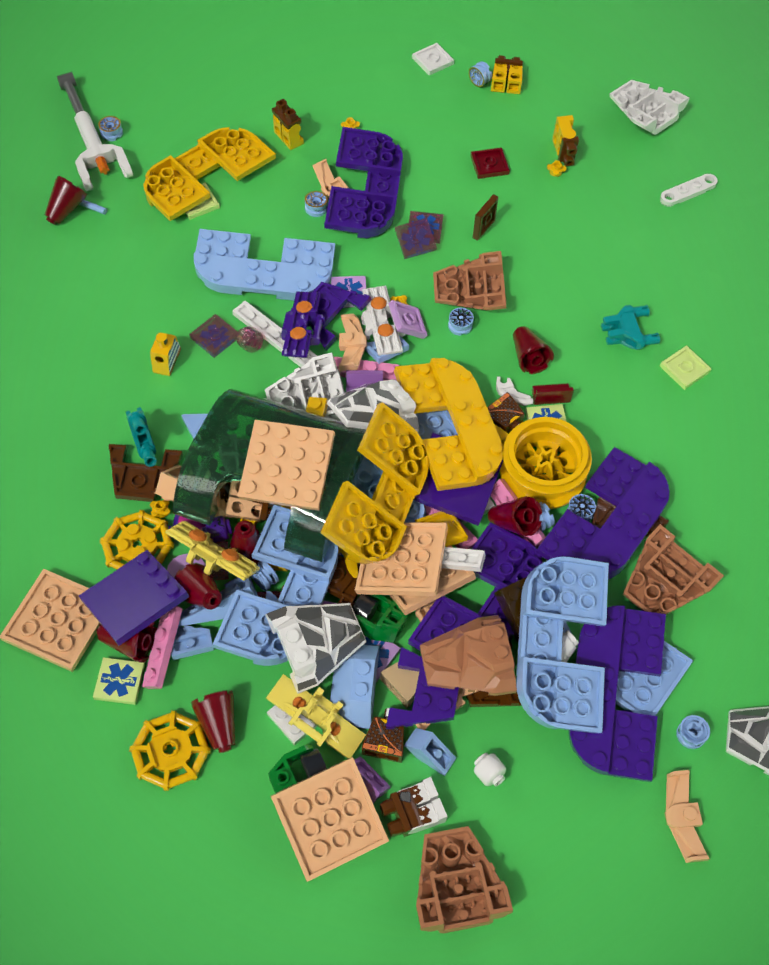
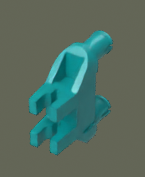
M625 305L617 315L603 317L604 323H601L602 331H608V337L605 339L607 345L622 344L631 349L638 350L643 349L645 345L659 344V333L643 335L636 320V317L649 316L650 310L648 305L638 307Z
M141 407L132 413L130 410L126 411L138 454L144 459L146 466L152 467L157 462L155 457L156 448L145 414Z

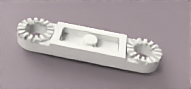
M704 174L663 191L660 202L664 206L667 205L666 207L682 203L706 193L708 190H713L718 180L712 174ZM665 196H670L672 200L666 199Z

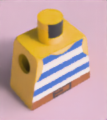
M161 332L156 335L150 351L153 373L166 376L171 375L181 351L176 336Z

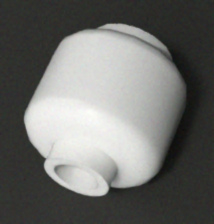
M484 753L474 762V773L485 786L494 784L496 787L505 780L506 767L495 754Z

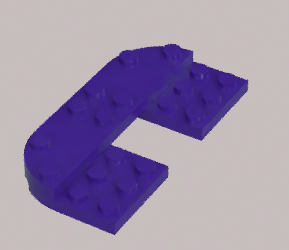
M342 127L336 167L368 171L365 191L331 186L324 228L358 233L357 238L368 239L384 233L392 225L397 203L403 153L399 144L393 143L391 137L380 132Z
M616 447L611 450L585 486L586 489L616 506L600 529L567 509L537 548V554L547 560L556 557H572L609 563L608 579L615 577L625 568L642 540L661 516L669 500L670 491L664 474L657 466L651 462L645 465Z
M490 522L472 547V550L485 551L486 555L482 571H473L475 576L495 587L478 614L442 596L436 599L409 638L408 644L420 650V645L476 618L498 615L501 618V622H504L510 642L514 633L494 593L527 577L534 568L543 563L542 556L536 553L537 548L530 542Z
M625 606L607 607L605 626L584 624L581 629L577 646L576 664L605 668L602 733L600 734L568 730L574 753L577 754L585 766L597 773L652 782L658 716L615 710L619 671L661 676L666 614L625 609Z

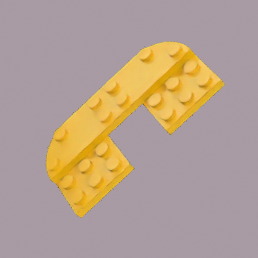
M230 127L214 130L198 139L197 146L176 158L170 155L148 170L145 175V182L143 183L146 199L151 207L155 206L169 221H172L211 197L210 192L197 181L201 177L221 166L236 181H239L276 159V153L248 130L239 128L238 131L235 129L230 130Z
M431 358L430 363L395 366L394 374L397 382L416 403L414 414L448 410L458 434L455 436L422 439L425 444L422 446L424 455L428 456L429 469L437 491L477 486L489 481L498 470L502 461L503 445L472 373L460 364L446 358Z
M383 402L377 404L357 449L358 452L383 470L372 499L349 481L343 482L320 532L347 552L346 558L359 564H371L387 559L397 550L407 527L404 525L405 519L414 497L419 495L422 490L429 468L428 456L424 455L422 446L425 444L421 436L409 423Z

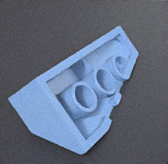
M237 577L224 584L226 588L220 591L222 596L221 603L215 609L209 610L193 604L183 610L178 627L224 619L236 590L258 596L251 577L244 581Z

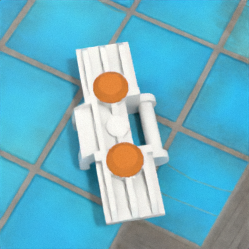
M379 286L362 289L363 295H369L372 299L366 306L367 310L362 312L361 316L362 324L366 326L365 336L367 340L373 334L378 356L403 352L400 337H404L405 334L397 332L395 323L390 325L387 319L392 317L388 304L390 299L387 287Z

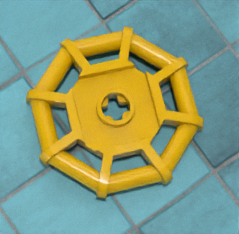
M140 510L137 513L120 518L115 517L113 519L114 522L104 537L100 538V544L106 559L105 565L116 570L125 565L120 563L122 559L129 562L146 550L154 556L156 551L161 549L156 560L162 564L169 551L174 548L171 536L165 533L168 530V522L165 519L153 517L146 513L145 510ZM139 520L138 524H130L128 527L123 525ZM144 520L156 526L151 529L144 525ZM120 528L122 532L120 533L118 538L112 539L117 530ZM159 532L162 534L163 542L157 541L156 535ZM140 541L142 545H137L135 548L133 543ZM111 546L117 547L118 554L116 556H113Z
M172 710L171 713L149 721L145 720L133 745L129 747V752L132 753L138 773L137 778L163 788L164 791H169L170 788L191 780L195 781L208 754H211V748L208 746L200 722L181 715L176 710ZM170 722L168 727L156 731L155 727ZM178 722L189 728L186 731H181L175 727V723ZM151 732L153 735L150 743L148 742L147 746L143 745L147 735ZM193 733L196 735L199 746H192L189 737ZM171 744L172 747H176L172 754L164 753L167 750V745ZM142 752H147L150 760L146 766L141 756ZM199 753L192 768H190L187 763H189L192 754ZM156 768L164 772V779L150 773V771ZM182 768L187 772L170 779L171 772Z

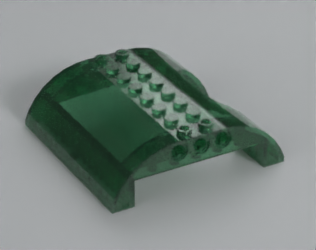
M228 389L216 400L188 449L176 484L173 514L209 526L211 525L218 512L216 496L219 490L227 482L233 480L241 481L255 420L333 430L335 437L320 510L291 507L284 543V550L322 562L330 543L329 539L320 532L342 483L349 481L352 484L364 458L357 449L366 430L346 427L339 420L236 389Z

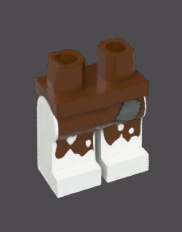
M431 777L424 779L421 783L390 794L389 799L380 803V809L384 817L394 813L397 819L387 824L391 837L401 834L406 837L446 822L447 814L440 798H438L439 795Z

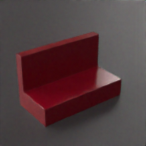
M568 383L532 386L534 405L570 403L574 389L569 387Z

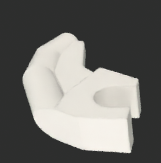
M497 377L496 390L498 395L503 396L508 392L518 405L533 404L531 396L517 392L510 378H507L506 383H501L500 377Z

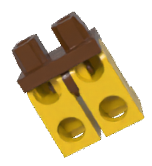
M499 55L498 58H495L491 84L492 92L504 93L506 79H508L506 93L520 94L523 61L520 60V57L506 59L505 56Z
M285 99L277 101L276 107L272 108L274 133L292 150L304 144V139L299 135L301 119L296 114V111L287 105Z
M573 115L557 117L552 138L558 155V161L563 162L564 166L574 165L575 155L578 150L579 138L576 136L575 130L572 129Z

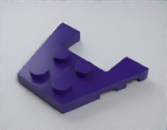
M321 282L313 290V292L321 293L317 314L325 317L320 333V342L325 350H328L337 340L336 336L325 327L348 302L362 311L372 300L369 295H361L352 290L347 291L341 287ZM314 324V325H310V327L312 328L313 331H314L315 324Z
M401 648L398 668L419 672L413 709L408 711L389 708L386 729L454 720L459 688L455 687V690L427 686L422 657L405 648Z

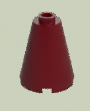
M57 176L44 214L47 217L46 220L53 225L56 223L60 224L86 198L87 193L67 179Z
M521 326L514 331L513 340L521 370L524 373L529 372V374H536L545 370L550 360L551 362L553 361L554 353L552 349L526 326Z
M524 496L491 507L488 512L489 522L505 530L522 536H532L541 526L542 521H539L540 515H542V509L535 498Z
M241 521L235 527L229 549H237L236 552L258 565L259 560L253 559L252 553L261 533L252 522Z
M199 563L187 564L182 571L179 570L176 573L174 579L189 595V598L184 600L185 602L209 610L219 606L222 600L221 593L212 575L204 573V565Z
M151 623L120 646L117 645L102 625L97 629V636L102 643L136 662L144 663L149 659L148 654L152 650L157 628L153 627L154 623Z
M226 690L205 695L204 701L198 702V698L191 702L192 708L213 749L219 750V753L232 750L231 746L235 745L233 691L227 692Z

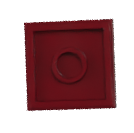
M502 147L471 152L470 156L478 179L509 175L510 170Z

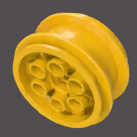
M553 417L529 419L513 428L506 437L503 445V463L500 468V477L506 481L517 498L524 496L532 497L538 503H545L549 509L559 508L569 504L573 496L582 492L592 464L591 449L582 433L564 420Z

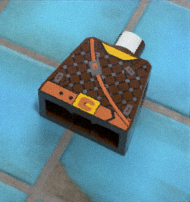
M508 392L487 407L493 423L508 434L513 428L523 422L525 414Z
M386 708L383 718H373L362 744V755L402 763L404 726L386 729L389 708Z

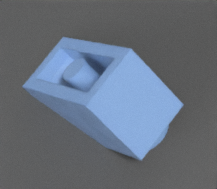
M415 728L404 745L417 759L444 776L456 759L433 732Z

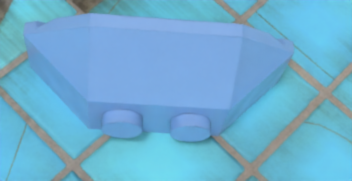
M362 645L333 672L330 702L334 704L340 701L344 704L338 713L356 728L369 729L372 723L379 646Z

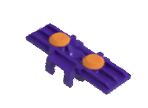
M296 291L293 308H291V311L286 312L282 327L281 338L285 340L282 356L307 358L310 345L320 344L321 328L325 322V317L317 314L321 297L320 292ZM314 324H315L314 331H313V335H312V330H306V329H307V327H310V325H314Z

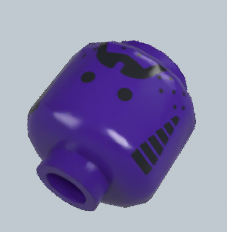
M224 516L209 518L205 522V527H202L203 532L211 534L210 538L213 539L214 543L228 540L230 534H233L230 520Z

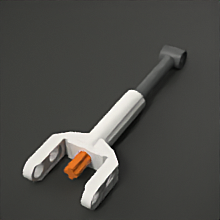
M69 72L57 76L61 90H66L76 114L74 120L87 149L75 161L85 190H93L87 169L98 167L100 173L106 175L110 171L107 163L114 162L116 159L124 177H133L123 148L113 144H102L89 113L84 111L74 86L77 85L73 73Z

